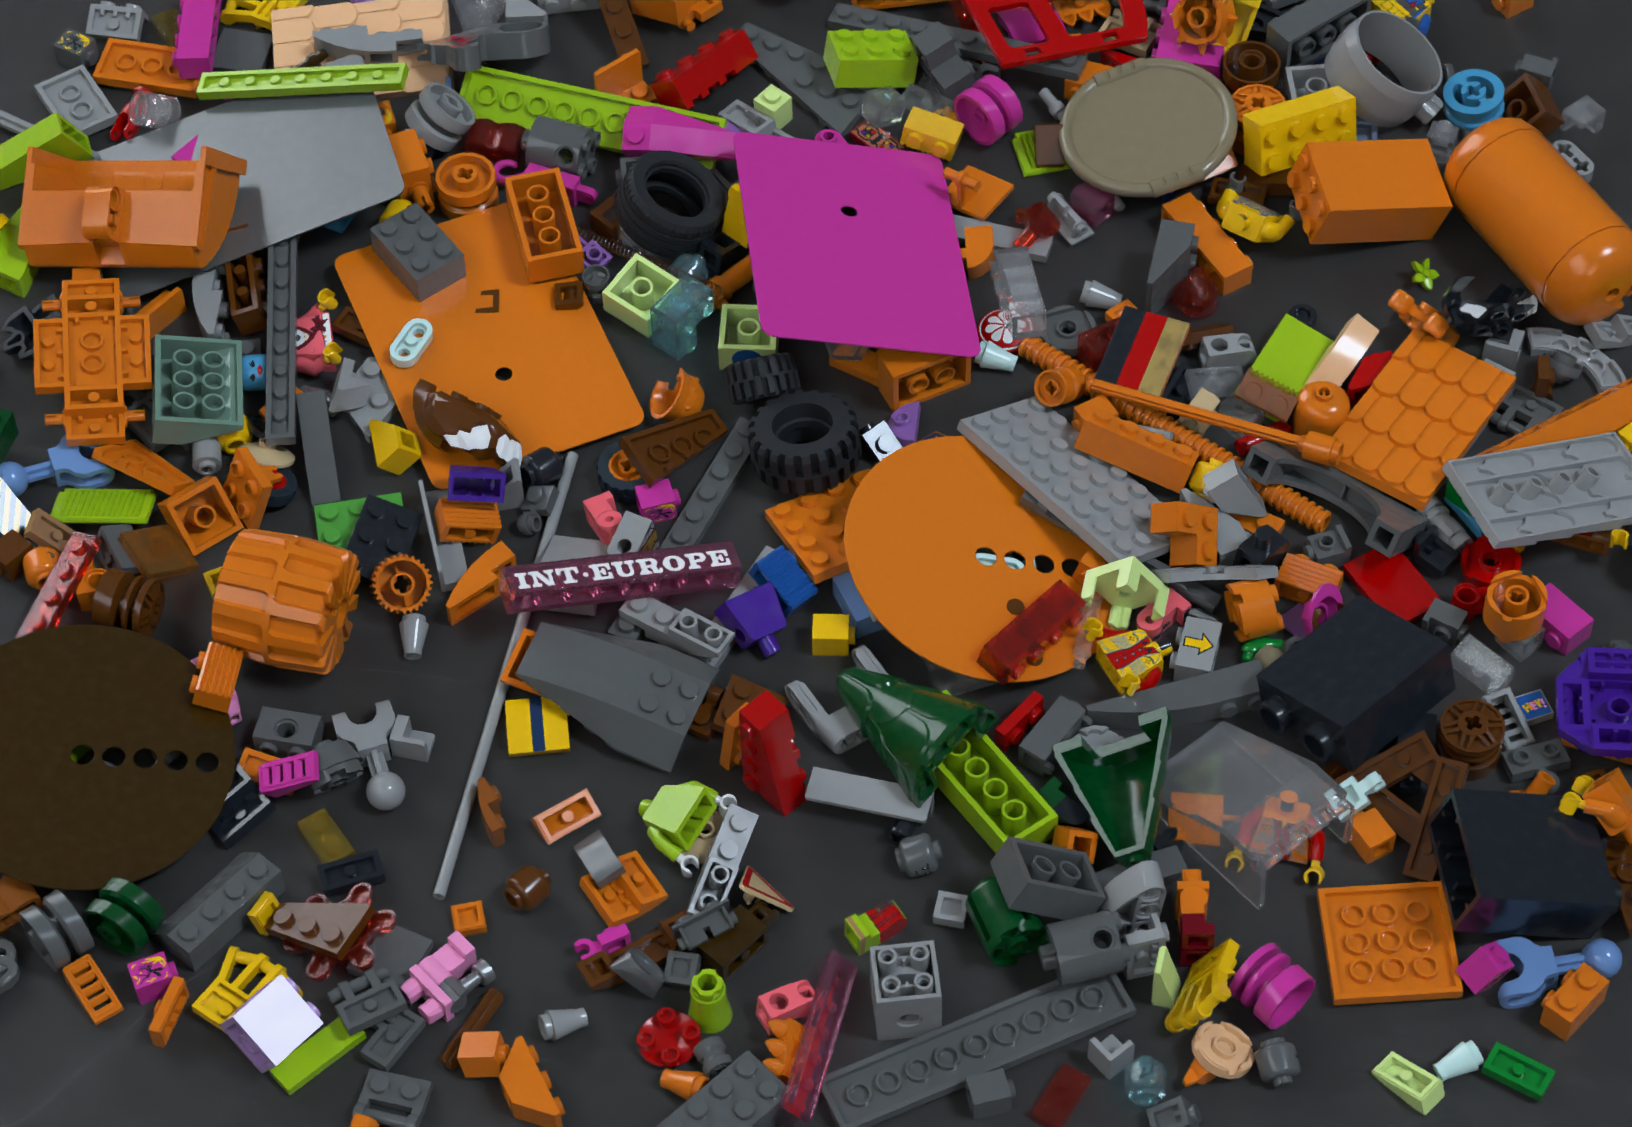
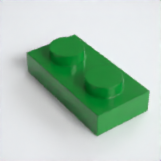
M1496 1042L1482 1066L1481 1073L1541 1102L1555 1077L1556 1071Z

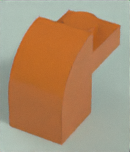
M992 225L964 227L966 248H960L964 270L968 271L969 280L983 276L994 263L995 240Z

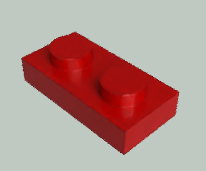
M1034 690L995 729V745L1001 751L1005 752L1011 745H1017L1022 740L1025 731L1032 725L1035 726L1044 716V697Z

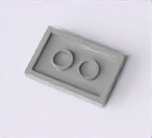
M83 64L34 85L37 95L51 115L57 112L88 136L115 124L118 114Z

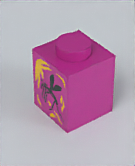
M669 478L659 481L651 488L647 484L634 486L636 505L640 516L652 520L653 524L678 518L677 506L681 505L678 489H672Z
M1496 941L1479 947L1455 970L1473 994L1477 995L1494 986L1515 965L1509 959L1508 952L1498 945Z
M164 951L127 964L140 1005L163 998L173 976L179 977L174 961L167 963Z

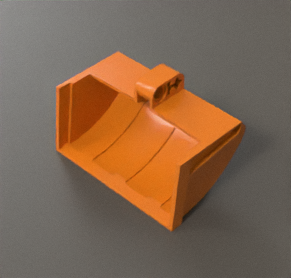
M201 146L200 160L75 161L36 147H28L18 247L25 251L31 267L204 268L214 258L228 232L237 200L240 175H246L247 160L208 146Z

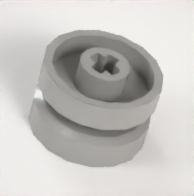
M439 82L429 83L420 93L419 99L415 100L405 111V119L410 129L415 128L419 138H423L427 145L442 152H450L461 140V135H464L476 122V116L468 102L455 90Z

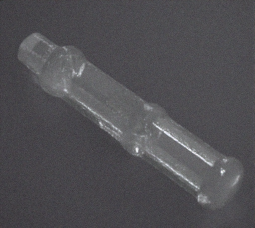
M1096 590L1092 605L1088 607L1083 604L1073 649V655L1075 656L1073 666L1076 669H1084L1086 660L1091 656L1093 641L1090 642L1086 639L1088 631L1083 630L1082 626L1090 617L1098 619L1103 597Z

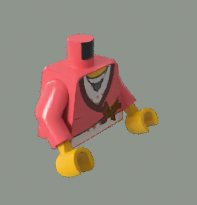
M324 288L319 292L317 297L319 303H316L306 314L297 319V372L312 377L317 376L321 372H336V365L341 363L342 360L339 353L343 349L333 341L330 314L326 310L336 309L338 302L333 298L335 293L328 288Z

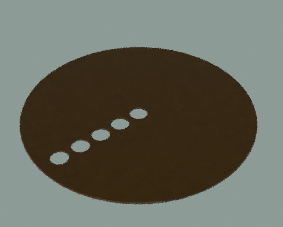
M103 625L57 626L20 636L0 646V873L24 883L48 889L65 891L99 890L112 877L135 882L168 867L184 856L204 837L220 815L226 802L227 794L230 792L235 770L236 746L233 727L228 713L192 704L194 694L189 692L193 674L199 676L200 669H196V666L185 656L154 638L135 631ZM82 745L90 747L94 752L93 760L84 765L75 763L71 758L72 750ZM113 747L121 749L126 756L124 762L115 767L108 766L102 759L103 753ZM144 749L151 750L157 757L156 763L146 769L138 767L133 760L134 755ZM174 751L184 753L188 759L187 765L181 770L169 769L165 765V758L169 753ZM210 753L218 758L219 765L212 772H202L196 766L197 758L202 754Z

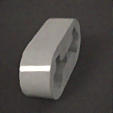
M1568 140L1555 141L1552 145L1575 170H1578L1577 172L1587 182H1590L1594 172L1593 162L1572 142Z

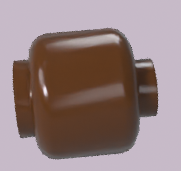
M531 865L524 866L506 879V889L503 892L504 897L514 910L530 912L549 899L551 879L542 868L537 869Z

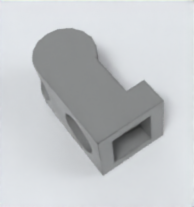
M1230 333L1202 337L1197 356L1204 375L1215 373L1216 369L1221 367L1248 366L1256 360L1257 353L1248 334Z

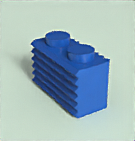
M782 545L756 562L748 572L758 586L770 581L772 582L785 619L809 603L818 593L816 584H814L808 574L803 573V569H800L796 557L790 551H786Z

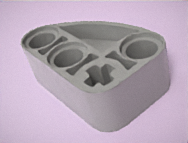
M1142 861L1130 867L1102 889L1106 899L1096 912L1110 910L1111 913L1118 912L1122 924V930L1119 931L1120 939L1125 938V935L1131 934L1136 930H1149L1151 913L1157 912L1160 919L1166 897V888L1159 864L1156 861Z

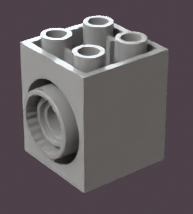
M934 940L869 947L870 986L877 1040L914 1038L942 1027V994Z

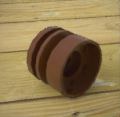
M117 568L107 569L102 575L93 597V624L118 627L151 637L160 622L164 609V583L160 579H149L145 575L135 578L133 573Z
M1465 698L1449 705L1440 718L1435 750L1441 757L1468 763L1470 770L1466 781L1486 778L1495 770L1499 762L1501 746L1505 736V721L1500 711L1490 703L1480 699Z

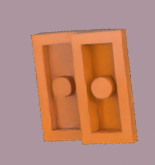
M636 850L618 856L626 872L603 888H599L591 874L582 876L579 886L608 927L627 924L651 911L668 898L667 892Z

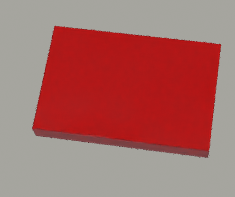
M1373 549L1343 564L1342 571L1362 596L1412 624L1423 619L1435 598L1442 600L1403 552L1389 558Z

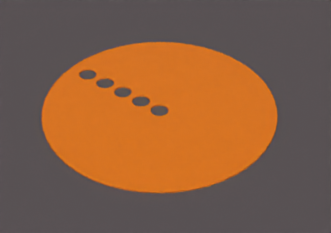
M944 436L926 439L896 450L883 458L866 474L853 494L845 519L844 547L849 572L855 587L873 616L893 637L920 657L937 666L975 679L1007 683L1030 682L1062 674L1077 667L1096 652L1098 640L1088 641L1086 639L1088 631L1083 630L1082 626L1088 618L1094 617L1104 627L1112 629L1108 625L1112 605L1096 590L1092 605L1089 607L1080 600L1083 586L1067 575L1062 569V562L1071 559L1080 563L1090 546L1085 541L1019 505L1021 497L1026 490L965 436ZM981 548L990 549L996 555V563L990 566L981 564L976 558V551ZM1009 552L1019 553L1025 559V566L1021 569L1010 568L1006 564L1004 557ZM1037 556L1048 557L1054 564L1053 571L1050 573L1038 571L1033 565V559ZM1010 599H1019L1023 602L1025 609L1022 614L1014 615L1008 611L1007 603ZM1020 624H1027L1033 629L1034 635L1030 640H1022L1017 636L1016 628ZM1029 650L1039 651L1043 656L1042 663L1038 666L1028 664L1025 660L1026 652Z

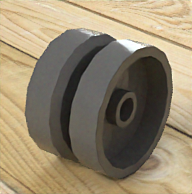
M56 889L43 897L42 907L44 912L40 908L31 905L20 912L18 918L36 951L53 971L58 972L70 964L71 955L69 950L76 955L82 956L93 949L95 944L87 926L74 906L62 892Z

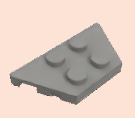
M368 357L356 372V378L373 385L367 402L363 407L345 410L344 412H347L353 424L360 428L366 441L372 443L369 421L375 419L388 423L398 408L376 358Z

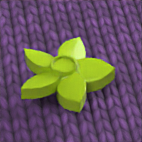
M1429 258L1423 260L1421 264L1416 261L1411 262L1413 269L1417 273L1413 275L1412 283H1420L1425 290H1432V280L1440 275L1437 271L1429 269Z

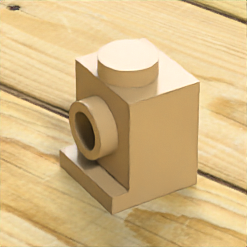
M1201 387L1189 405L1216 412L1214 409L1221 400L1212 392ZM1182 416L1178 419L1181 426L1186 425L1188 430L1193 429L1196 434L1200 433L1201 435L1211 425Z

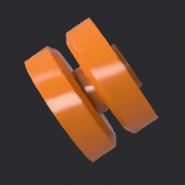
M459 153L448 157L437 168L435 183L438 191V202L442 213L450 220L498 205L499 192L496 184V171L492 162L486 157L476 153Z

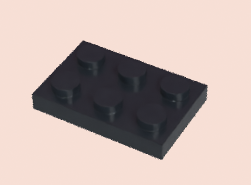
M371 494L367 495L346 547L347 550L356 554L359 559L356 571L360 570L361 582L369 585L373 584L370 581L372 572L376 566H380V561L385 562V558H390V556L397 554L408 555L424 514Z

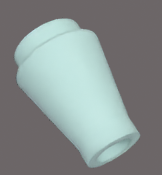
M990 340L988 343L980 342L981 351L975 357V363L980 364L982 368L1006 370L1013 373L1018 356L1011 354Z
M1472 1040L1466 1043L1461 1041L1439 1062L1433 1064V1069L1438 1078L1444 1082L1447 1079L1479 1070L1478 1066L1484 1063V1059Z

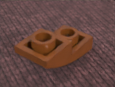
M483 776L478 779V799L485 831L494 848H497L506 843L504 830L507 827L501 816L499 804L502 801V797L495 785L490 786Z

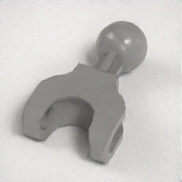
M390 701L377 702L375 704L376 716L366 724L351 722L346 712L332 715L337 740L345 739L363 758L361 762L362 768L369 767L371 778L366 786V796L370 804L376 809L383 811L397 808L404 800L406 789L403 780L397 774L389 771L386 762L391 760L389 738L396 721Z

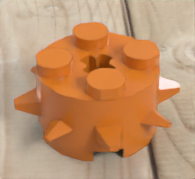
M1180 0V2L1175 4L1174 11L1169 15L1173 18L1175 30L1179 31L1177 42L1179 44L1187 42L1198 45L1200 55H1204L1208 44L1219 43L1226 47L1228 45L1227 38L1232 34L1234 24L1238 21V17L1235 15L1233 0Z

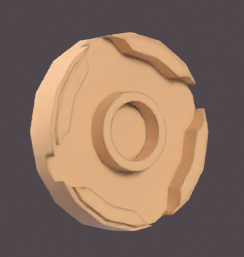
M1208 1021L1199 1026L1191 1041L1192 1052L1199 1064L1210 1073L1226 1079L1240 1078L1248 1073L1255 1060V1052L1253 1053L1251 1049L1253 1044L1250 1038L1241 1029L1223 1021L1220 1024H1212L1213 1021Z

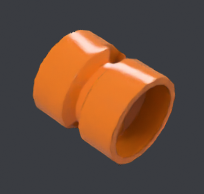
M1069 365L1045 370L1035 380V395L1039 402L1049 407L1076 402L1085 392V378L1080 370Z

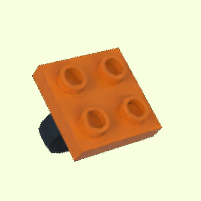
M241 447L236 448L223 490L237 511L238 517L243 520L247 528L259 529L267 506L282 507L293 500L297 490V480L295 475L286 467L278 468L275 465L259 466L249 449Z

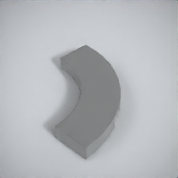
M1526 327L1525 337L1530 356H1542L1544 352L1555 353L1556 349L1577 358L1576 364L1583 368V372L1592 380L1598 393L1627 380L1614 359L1610 360L1600 351V348H1595L1591 341L1581 336L1576 338L1564 334L1563 330Z
M1213 565L1190 568H1165L1151 571L1163 583L1203 580H1261L1278 577V567L1276 565Z

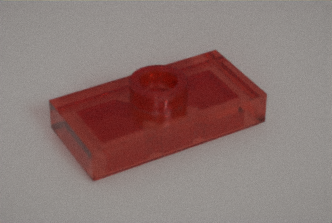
M1064 1063L1032 1110L1031 1118L1047 1127H1063L1092 1084V1078Z

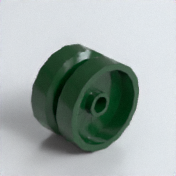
M116 877L108 879L99 891L100 899L91 901L82 913L85 925L99 940L115 951L128 956L139 955L148 943V934L156 933L165 921V914L154 898L132 882Z

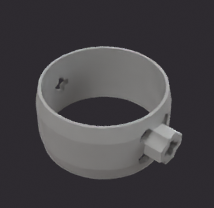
M1379 10L1363 14L1343 30L1326 55L1324 63L1325 73L1330 86H1340L1355 96L1356 115L1371 124L1381 127H1397L1413 116H1416L1422 123L1426 124L1445 104L1435 95L1442 81V66L1435 49L1416 27L1395 14ZM1364 51L1381 60L1395 74L1402 87L1381 74L1368 59Z

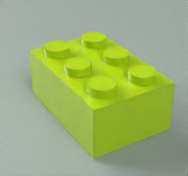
M839 29L837 31H827L823 59L835 88L914 87L919 60L906 30L876 31L865 29L863 31H849L847 29Z

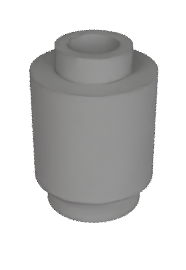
M216 436L192 442V466L197 473L210 476L221 469V444Z

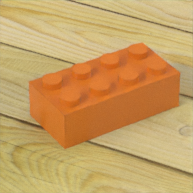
M559 167L505 177L506 199L529 283L582 273L585 269L583 248Z

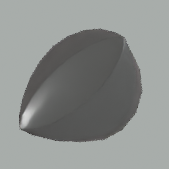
M636 948L628 949L609 966L626 982L652 999L666 979L663 971L654 960Z

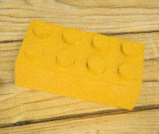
M1334 86L1243 114L1244 164L1262 177L1293 167L1306 142L1357 141L1356 97L1340 86Z

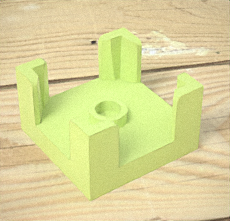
M1133 555L1087 570L1080 600L1088 607L1091 606L1096 590L1112 605L1108 625L1115 630H1126L1129 627L1132 609L1148 605L1149 603H1154L1151 619L1155 621L1164 618L1170 588Z

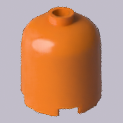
M1315 381L1304 386L1297 396L1298 401L1293 409L1290 426L1292 434L1302 436L1307 435L1311 430L1333 436L1343 422L1346 421L1347 415L1350 413V401L1345 390L1330 381Z

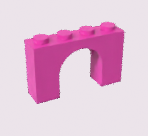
M1165 0L1168 3V7L1162 8L1161 23H1163V27H1158L1156 43L1158 48H1153L1151 58H1170L1192 63L1207 70L1220 80L1225 47L1208 44L1204 55H1200L1198 45L1187 42L1179 44L1177 42L1179 32L1175 30L1173 18L1169 15L1174 11L1175 4L1180 2V0Z

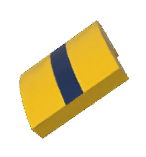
M545 697L505 701L509 757L570 752L568 715L560 710L556 703L550 699L547 700Z

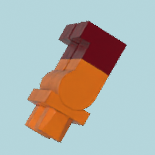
M1200 869L1182 870V881H1177L1174 917L1175 920H1178L1177 934L1180 967H1191L1194 962L1214 948V923H1205L1210 890L1209 881H1202Z

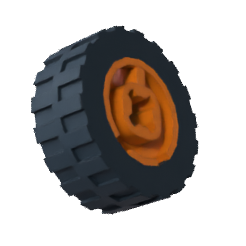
M619 442L612 443L598 457L597 475L600 490L602 493L610 491L614 501L617 503H636L634 486L646 483L619 446Z

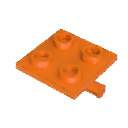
M970 165L960 172L946 167L942 173L943 178L952 181L947 187L951 208L983 222L1014 190V184Z

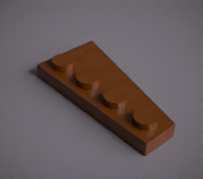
M710 408L623 436L619 446L647 486L651 488L723 438L728 428L716 411Z

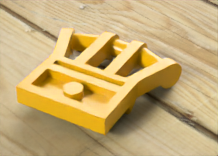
M226 0L225 9L220 14V21L226 25H232L235 22L253 23L259 29L264 27L272 30L271 10L304 6L309 0H263L262 2L258 0ZM241 6L248 10H236V8Z
M1229 938L1192 964L1182 991L1165 1019V1027L1169 1032L1177 1033L1184 1028L1191 1029L1195 1027L1199 1020H1205L1210 1017L1212 1010L1221 1001L1226 1002L1232 994L1227 987V982L1229 978L1236 974L1233 969L1237 963L1235 957L1240 947L1234 940Z
M230 946L218 977L192 1004L193 1012L225 1032L219 1025L266 983L280 974L284 978L289 977L286 973L287 970L281 964L275 965L270 962L269 957L264 953L240 951L239 947ZM237 963L248 965L232 983H229L233 968ZM263 972L266 974L249 995L242 991L257 973ZM298 986V988H299L298 994L300 995V997H302V996H303V992H302V990L300 989V987Z

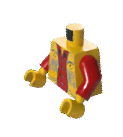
M1090 617L1082 626L1083 630L1088 631L1086 639L1090 642L1095 639L1098 640L1096 643V660L1121 696L1128 695L1132 697L1135 692L1158 685L1163 674V657L1171 654L1173 651L1167 637L1152 642L1142 629L1134 631L1115 630L1104 627L1097 618Z

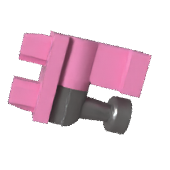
M458 930L447 937L448 943L438 951L424 958L418 965L412 966L409 969L410 978L399 987L404 999L410 1005L421 997L426 1000V1002L418 1007V1011L428 1025L442 1017L449 1022L455 1017L454 1013L461 1009L463 1010L466 1006V995L479 983L488 985L496 979L491 966L482 958L477 961L475 947ZM472 970V973H470L469 975L465 976V977L462 978L461 980H458L460 977H462V976H463L464 974H466L468 971Z

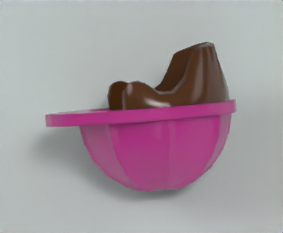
M1324 583L1320 585L1314 592L1313 597L1304 604L1300 617L1307 634H1310L1345 606L1340 590L1334 584Z

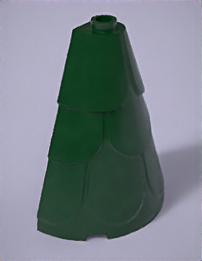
M851 667L848 670H843L836 680L838 695L864 738L869 739L885 767H888L908 800L913 802L918 808L939 787L934 770L965 735L970 732L972 736L980 740L999 719L996 712L981 703L948 695L940 690L907 683L904 679Z
M1167 706L1139 715V726L1144 732L1114 743L1092 749L1082 736H1078L1053 745L1054 756L1072 783L1074 792L1091 815V823L1117 861L1128 869L1152 858L1162 813L1160 802L1166 780V766L1172 738V720Z

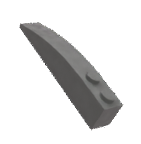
M1259 659L1138 691L1132 697L1123 695L1086 705V715L1092 719V725L1107 726L1109 729H1141L1138 720L1139 715L1165 706L1170 711L1172 727L1212 721L1219 718H1231L1241 712L1256 711L1257 707L1262 703L1256 675L1263 668Z

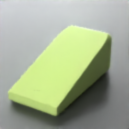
M1161 946V948L1159 947L1154 970L1151 1003L1155 1006L1171 1009L1179 996L1181 981L1167 947Z
M1393 1051L1371 1071V1074L1424 1115L1445 1095L1441 1079Z

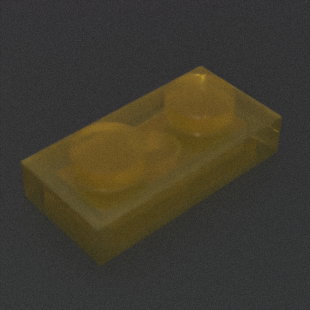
M325 808L297 822L299 830L323 864L356 855L355 850Z

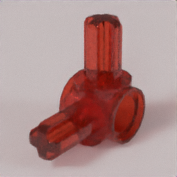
M1039 201L1029 208H1018L1016 210V222L1024 224L1026 228L1013 242V249L1023 255L1038 238H1049L1059 230L1061 222L1045 202Z

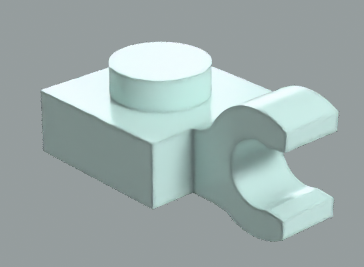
M1374 771L1360 782L1354 776H1351L1328 791L1327 794L1342 818L1346 821L1372 804L1367 795L1381 790L1386 786V783L1381 775Z

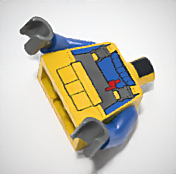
M1372 0L1370 11L1379 10L1395 14L1411 23L1426 36L1432 22L1430 17L1431 5L1435 0Z

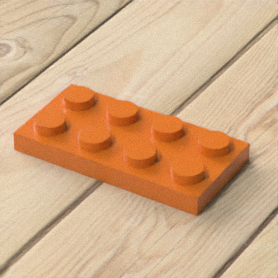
M116 38L108 39L92 75L96 84L127 89L143 86L155 93L197 99L196 91L200 78H179L178 68H174L172 63V53L177 51L176 47Z

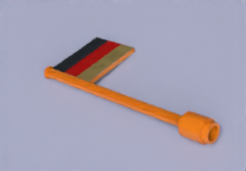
M1128 306L1124 307L1095 376L1090 377L1087 381L1086 388L1089 393L1092 391L1296 448L1298 452H1302V459L1326 466H1331V464L1338 465L1344 451V443L1339 442L1336 437L1311 430L1307 435L1299 436L1161 397L1190 329V323Z

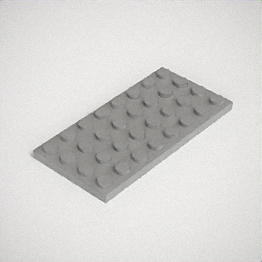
M1036 396L960 420L957 426V430L1109 563L1133 555L1142 563L1170 552V537L1150 534L1151 504L1163 502L1154 497L1144 485L1139 484L1126 470L1075 449L1074 445L1080 432L1076 431L1067 422L1065 417L1059 415L1051 407L1039 402Z

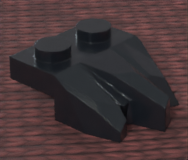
M52 294V295H51L50 297H48L46 300H58V299H57V297H56L54 294ZM42 302L32 310L26 305L8 317L2 328V331L13 334L3 343V351L8 355L18 353L19 360L21 361L34 359L33 319L62 318L60 311L43 312Z

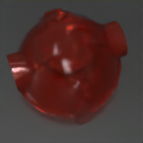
M1193 267L1189 270V275L1180 280L1175 286L1172 305H1176L1181 311L1194 317L1205 318L1212 316L1218 307L1219 289L1205 275L1203 268Z

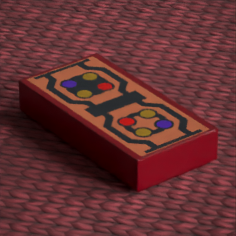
M867 118L849 132V139L859 146L907 151V146L901 145L899 140L870 118Z

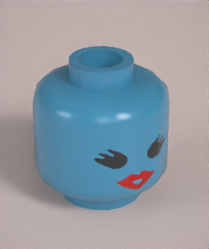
M266 354L242 356L244 391H266Z

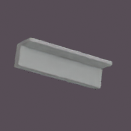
M418 480L441 591H451L467 571V565L461 542H440L433 512L439 498L448 496V489L425 492L423 480Z
M813 767L805 793V799L809 801L918 823H926L927 817H932L934 810V792L918 808L913 802L908 800L898 783Z

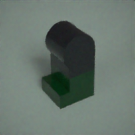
M1053 776L1038 793L1058 815V825L1088 830L1089 812L1081 802L1073 801L1063 793V783Z

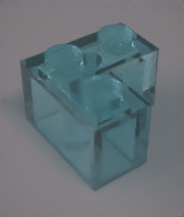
M685 274L650 308L653 345L679 361L687 353H691L697 345L696 325L703 318L708 317L714 309L713 289Z

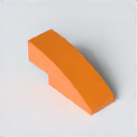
M502 540L481 555L463 574L453 589L446 604L448 621L452 626L501 595L499 584L518 573L515 554Z

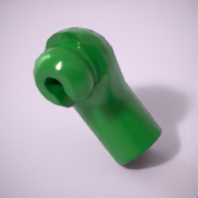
M1261 637L1243 644L1241 651H1243L1242 660L1244 662L1253 661L1256 653L1266 645H1272L1274 648L1281 650L1283 639Z

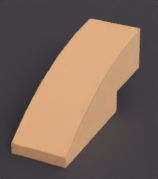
M1358 313L1346 322L1335 341L1327 348L1304 386L1315 381H1330L1341 386L1367 351L1379 330Z

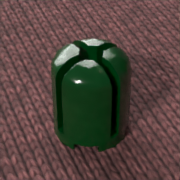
M995 876L985 878L979 882L967 895L966 911L988 958L993 960L995 966L1006 967L1018 964L1016 958L1032 950L1036 955L1039 953L1038 946L1047 943L1045 927L1039 915L1008 909Z

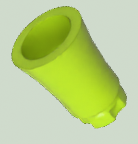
M702 969L699 974L693 976L691 982V1001L688 1015L697 1022L701 1033L714 1034L724 1030L730 1024L733 1012L727 999L723 978L718 976L715 970Z

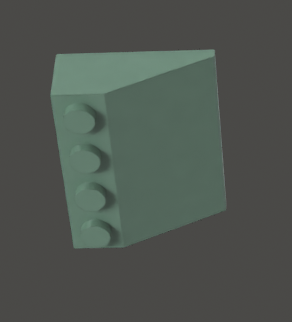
M155 334L152 354V443L183 445L243 430L242 340Z

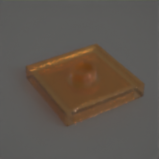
M171 524L121 532L118 541L140 573L149 579H162L197 571L198 562Z

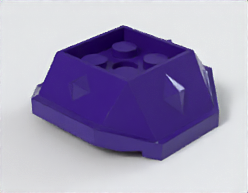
M1587 647L1579 655L1578 659L1556 678L1557 736L1573 744L1582 754L1609 756L1619 760L1625 757L1632 758V649Z

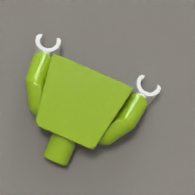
M695 780L679 785H664L653 800L644 799L639 805V814L643 817L642 821L648 828V837L656 849L672 862L676 860L680 863L681 873L686 878H692L693 876L691 871L685 868V866L693 864L699 869V861L696 856L683 855L682 851L689 852L717 808V805L719 806V814L722 817L725 815L727 805L730 803L737 805L735 796L726 794L720 797L718 795L719 792Z

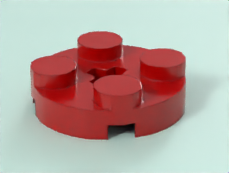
M1485 535L1477 537V541L1472 542L1470 545L1468 543L1462 551L1460 568L1464 574V581L1476 587L1489 586L1491 580L1499 573L1509 570L1520 571L1522 559L1519 551L1517 550L1516 553L1512 547L1494 549L1488 541L1489 538ZM1488 559H1493L1496 566H1488L1485 563H1487Z

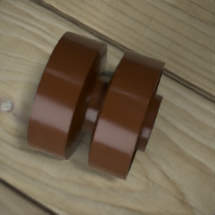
M1244 41L1230 47L1223 57L1221 82L1226 86L1231 96L1239 88L1252 84L1267 85L1278 90L1280 57L1272 47L1261 42Z

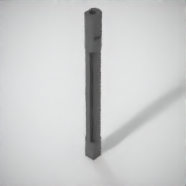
M1027 490L1024 492L1019 505L1081 539ZM1156 558L1142 562L1150 571L1171 568ZM1197 581L1164 583L1168 588L1171 587L1186 600L1212 614L1222 599L1220 594Z

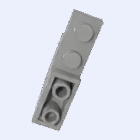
M350 25L347 28H323L319 31H313L315 49L318 51L324 49L328 56L337 59L356 54L363 58L364 64L399 63L398 55L425 52L424 49L416 48V43L423 42L422 29L407 28L398 32L380 31L368 35L367 25Z
M225 264L192 277L193 302L204 338L224 339V319H228L230 314V304L225 302L223 294L222 276L226 275Z
M636 589L619 609L621 618L645 630V637L672 649L692 655L719 658L735 637L734 632L685 607L680 612Z
M732 803L728 805L718 832L714 836L686 913L693 916L703 911V907L714 900L721 902L728 897L739 870L738 866L759 815Z

